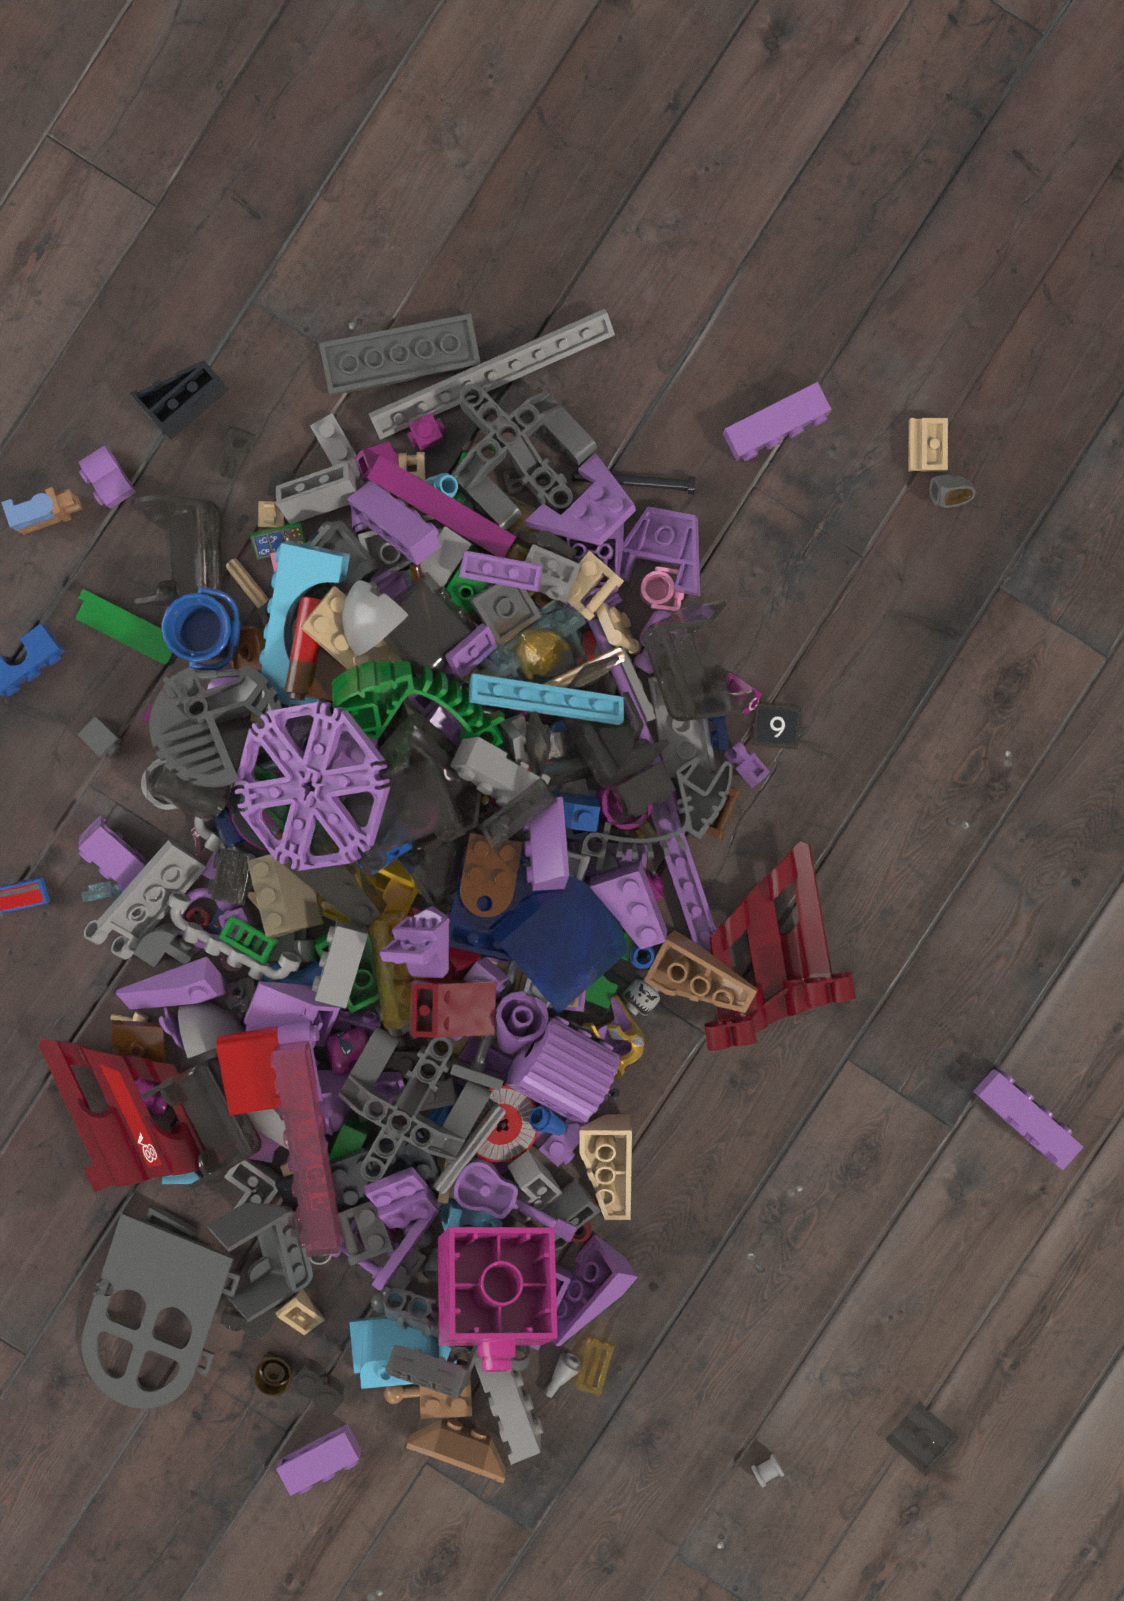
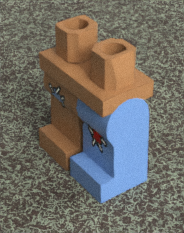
M51 487L45 489L46 494H36L31 500L20 504L12 499L1 503L9 526L24 535L56 524L61 520L64 522L72 520L70 513L82 510L79 497L76 493L73 494L70 489L58 492Z

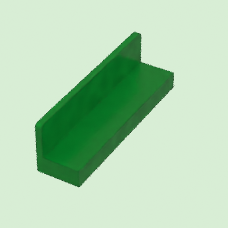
M82 590L79 599L84 602L76 616L78 621L165 665L169 663L173 652L168 648L163 639L162 628L87 590Z

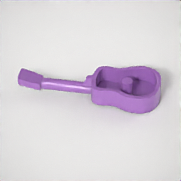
M474 1159L469 1161L457 1177L454 1197L458 1204L466 1209L486 1211L495 1218L502 1219L513 1208L550 1228H554V1233L567 1242L571 1241L577 1230L576 1225L559 1217L555 1219L517 1199V1184L512 1180L502 1177L496 1168L486 1160Z

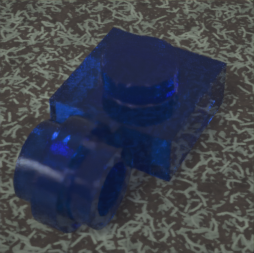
M714 702L706 710L707 718L715 723V731H711L712 747L717 746V752L730 750L725 720L727 709L722 703ZM714 708L721 710L720 717L713 716L712 710Z

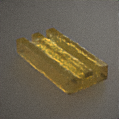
M589 1337L581 1365L582 1370L579 1372L576 1383L577 1390L601 1396L614 1349L613 1343L607 1344L602 1340L597 1341ZM594 1346L597 1347L592 1363L587 1385H583L588 1362L590 1359L592 1348ZM602 1349L607 1350L597 1387L594 1388L592 1387Z

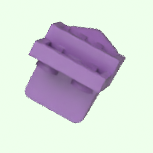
M434 906L417 913L414 917H406L392 929L395 939L379 952L382 961L394 962L395 964L406 963L408 971L412 976L443 978L449 970V918Z

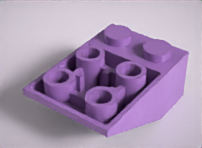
M624 523L602 545L567 537V559L579 563L590 551L620 577ZM605 575L593 591H599L609 578ZM618 586L613 591H618Z
M259 981L244 1023L257 1029L311 1021L319 1029V1041H316L315 1046L324 1047L340 1007L315 1001L316 992L312 991L313 985Z

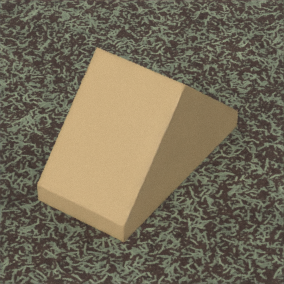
M303 1289L282 1301L276 1311L278 1318L303 1335H306L325 1320Z

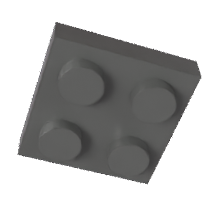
M493 583L469 599L483 624L489 626L498 645L542 617L526 589Z

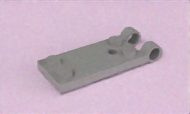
M168 840L98 921L93 920L88 923L84 930V937L95 944H101L113 929L123 936H119L114 940L111 946L112 953L124 960L130 958L140 941L154 929L171 909V906L167 903L171 892L185 893L207 866ZM136 909H139V911H138L137 913L132 914L133 911H135Z

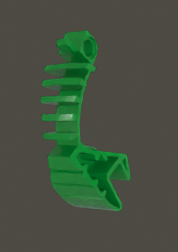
M377 660V662L369 661L360 664V667L355 666L348 669L332 681L333 711L337 707H342L343 711H350L351 716L368 738L378 739L402 702L409 695L416 693L436 701L459 720L465 728L460 732L461 742L462 739L480 737L495 747L503 743L501 729L497 724L505 720L504 713L498 710L491 715L489 712L483 715L481 704L469 702V688L465 686L461 689L460 682L456 678H453L448 686L446 674L439 671L434 684H432V670L429 666H424L420 679L412 676L409 661H394V663L384 660ZM485 731H489V732H490V733L487 734V735H482V734H481V733H483V732H485Z

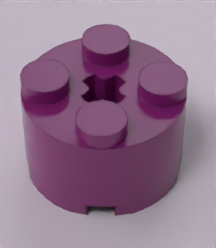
M623 777L608 780L599 786L595 796L598 797L600 804V822L604 825L605 822L611 824L613 829L637 828L643 824L652 811L650 791L635 778ZM620 801H626V806H620Z

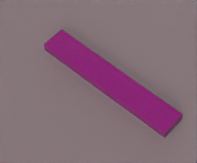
M379 455L367 476L369 480L498 557L505 558L516 539V536L381 455Z

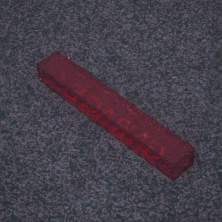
M310 1041L278 1044L270 1055V1063L272 1069L276 1070L277 1079H275L274 1086L277 1095H280L281 1100L279 1117L285 1123L286 1130L283 1132L284 1145L289 1147L290 1156H288L287 1164L289 1172H293L294 1177L292 1194L293 1197H297L298 1201L296 1218L297 1222H301L303 1232L300 1234L301 1246L306 1249L307 1257L336 1254L339 1252L343 1241Z

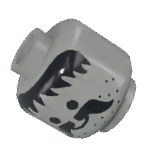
M645 977L643 979H634L622 994V999L626 1003L624 1006L633 1016L637 1014L647 1016L660 1001L659 990L644 982Z

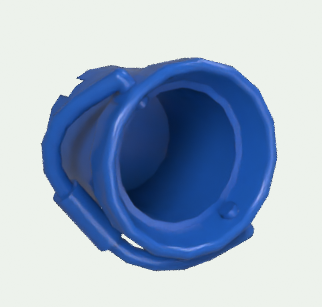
M199 587L198 593L185 594L174 600L166 609L161 623L162 636L168 648L175 655L190 661L189 667L195 670H219L228 665L234 657L236 647H239L241 621L239 620L238 607L227 593L218 589ZM205 594L223 598L230 605L233 620L230 622V618L221 603L214 597ZM228 646L230 647L227 656L217 664L206 665L196 663L215 658L223 654L228 649Z

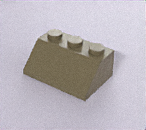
M271 854L247 861L266 937L276 938L324 924L312 874L309 869L298 871L299 868L292 869L293 861L291 857H289L287 863L281 864Z

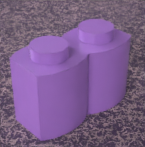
M105 445L79 461L82 468L79 470V473L87 484H93L96 490L93 492V495L101 506L105 504L111 509L136 493L135 488L118 461Z

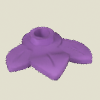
M165 1006L166 1018L159 1017V1023L163 1030L173 1037L178 1047L184 1049L179 1021L169 1008Z

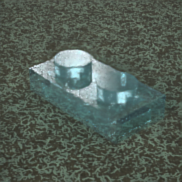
M106 881L88 885L89 891L81 892L83 903L121 894L118 888L119 884L111 886V882Z

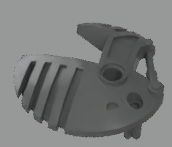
M248 665L242 666L241 670L195 671L193 668L188 667L175 676L172 675L170 679L165 676L162 679L164 686L153 704L149 722L152 745L154 749L159 748L160 750L156 752L161 761L167 760L168 763L164 765L169 771H179L175 775L184 781L197 779L192 783L198 786L223 787L238 781V776L216 724L251 712L262 719L261 715L267 714V711L282 709L279 699L275 703L278 695L274 687L272 686L269 690V681L260 672ZM223 677H239L237 680L207 690L203 689L200 680ZM197 708H204L201 714L193 715L194 710Z

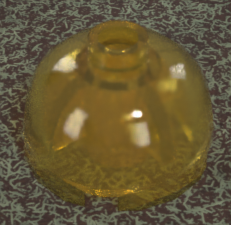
M539 628L534 631L529 629L520 636V643L516 648L515 656L517 665L528 679L534 680L532 675L536 673L540 677L545 675L563 659L560 653L563 649L567 652L569 644L562 636L551 629Z

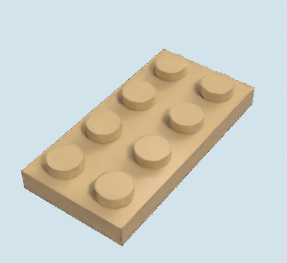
M336 586L331 588L300 626L306 634L347 670L355 666L360 667V664L369 661L411 662L414 658L390 634L370 650L357 657L346 640L342 625V611L347 596Z

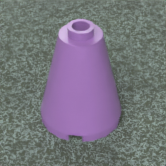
M522 991L514 992L505 996L499 1003L496 1010L497 1045L503 1052L515 1053L538 1039L545 1032L549 1016L546 1006L536 996L526 995L527 993Z

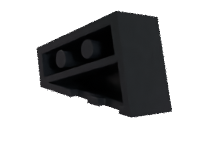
M204 360L174 373L175 376L161 382L158 380L146 389L139 392L135 390L129 393L170 440L229 390Z

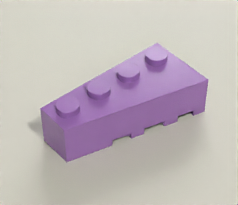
M993 1069L973 1092L1049 1161L1061 1170H1064L1084 1147L1071 1136L1073 1132L1062 1122L1057 1124L1051 1119L1054 1115L1043 1105L1038 1107L1032 1102L1034 1097L1023 1087L1021 1090L1017 1089L1013 1085L1015 1080L1003 1070L999 1073Z

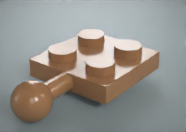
M457 1362L456 1365L462 1367L466 1365L467 1362ZM471 1374L467 1385L458 1399L422 1386L402 1387L401 1385L386 1386L384 1398L387 1402L396 1404L403 1398L420 1397L421 1419L472 1416Z

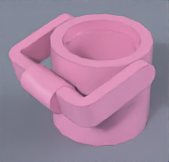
M655 567V571L647 574L640 586V596L643 602L651 606V609L670 612L678 611L681 607L684 593L674 590V582L667 573L678 576L679 570ZM673 596V607L664 606L670 601V599Z

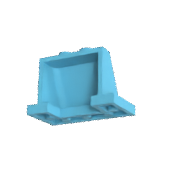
M426 1312L414 1313V1314H415L416 1316H422V1315H424ZM387 1316L351 1319L349 1322L354 1373H360L361 1389L413 1384L393 1377L385 1371L394 1345L412 1350L417 1348L420 1349L421 1353L439 1359L441 1356L446 1361L451 1351V1348L448 1346H439V1340L433 1335L428 1337L422 1336V1331L407 1327V1330L401 1329L396 1321L387 1318Z

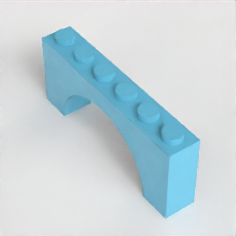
M294 541L283 542L277 548L276 562H278V567L271 583L274 593L273 598L269 600L267 609L270 619L269 624H266L264 629L266 645L260 655L261 674L270 683L268 689L270 690L273 686L278 695L275 702L279 699L281 704L290 706L320 701L326 702V700L305 697V701L289 699V694L284 692L293 644L292 621L300 598L312 587L319 583H340L346 580L350 558L348 553Z

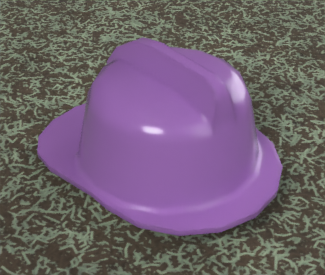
M326 1092L322 1093V1101L307 1103L309 1106H314L315 1104L317 1113L305 1108V1114L309 1118H314L317 1115L318 1125L317 1123H310V1125L317 1128L320 1133L330 1134L331 1136L342 1128L350 1113L347 1103L337 1093Z

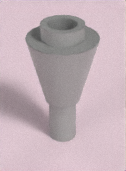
M572 1353L560 1354L552 1380L544 1390L546 1396L552 1398L560 1386L582 1370L577 1356Z

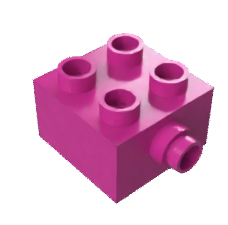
M449 1227L438 1237L439 1346H478V1358L483 1359L481 1362L483 1372L512 1371L511 1358L516 1357L515 1345H544L558 1338L554 1228Z

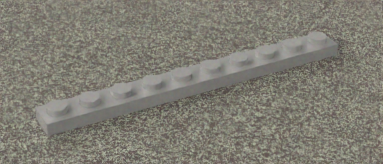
M605 309L369 413L379 438L383 439L409 427V423L430 413L434 416L459 405L461 389L467 384H477L485 392H488L614 336L615 333L608 313ZM468 396L465 400L468 401L470 399L475 398L476 396Z

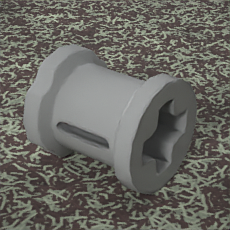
M774 1454L770 1455V1459L762 1464L751 1466L762 1488L766 1486V1482L773 1478L785 1475Z

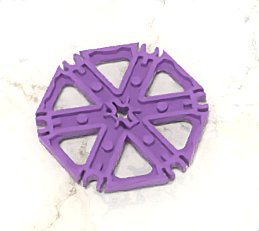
M314 702L267 711V714H262L261 718L264 720L265 726L263 727L260 722L252 724L253 728H249L237 774L239 780L234 785H244L243 788L235 790V794L242 793L245 796V802L238 804V808L248 807L249 809L241 811V815L276 861L279 860L281 864H284L291 857L293 861L291 868H299L298 871L348 864L360 859L362 856L358 852V846L363 852L371 849L370 846L374 845L390 787H380L390 782L389 779H381L379 777V771L387 768V765L375 764L376 761H383L385 759L347 710L343 711L342 707L334 708L333 715L330 713V702ZM311 715L314 720L304 754L286 730L285 724L289 718ZM343 731H348L364 751L365 761L362 764L331 769L340 734ZM261 746H263L285 777L259 781L255 778L254 767ZM312 781V786L315 787L314 791H310L307 782ZM370 792L374 797V803L368 824L365 827L359 826L337 796ZM291 804L281 840L276 837L264 821L262 811L268 807ZM317 819L340 848L338 853L321 856L312 854L310 844Z

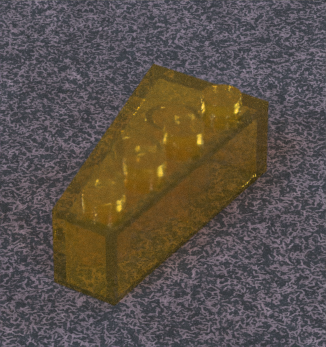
M389 910L368 921L384 1028L400 1029L411 1023L412 982L417 978H430L412 976L408 971L406 963L395 964L394 962H385L381 959L379 952L395 939L392 929L406 918L404 910Z

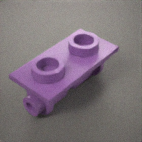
M346 1006V1008L340 1007L332 1028L346 1031L350 1030L351 1026L354 1025L356 1028H363L368 1036H372L376 1027L380 1028L381 1024L375 1012L359 1009L351 1013Z

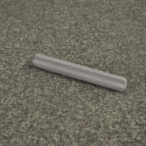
M496 1103L491 1107L460 1148L455 1159L451 1160L434 1183V1188L438 1192L445 1194L505 1115L506 1111L503 1107Z

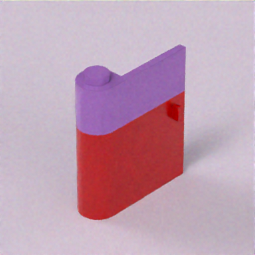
M311 1021L217 1037L216 1048L230 1116L293 1106L296 1101L310 1095L312 1090L314 1098L312 1096L306 1098L307 1103L323 1100L313 1051L316 1041H319L317 1025H313ZM298 1070H304L308 1072L312 1078L311 1087L313 1089H306L304 1090V1092H302L301 1080L303 1081V1085L310 1084L311 1080L308 1075L300 1074L297 1075L293 1081L295 1089L299 1090L300 1092L292 1093V1090L294 1089L292 1085L293 1074ZM305 1099L299 1101V1103L305 1104Z

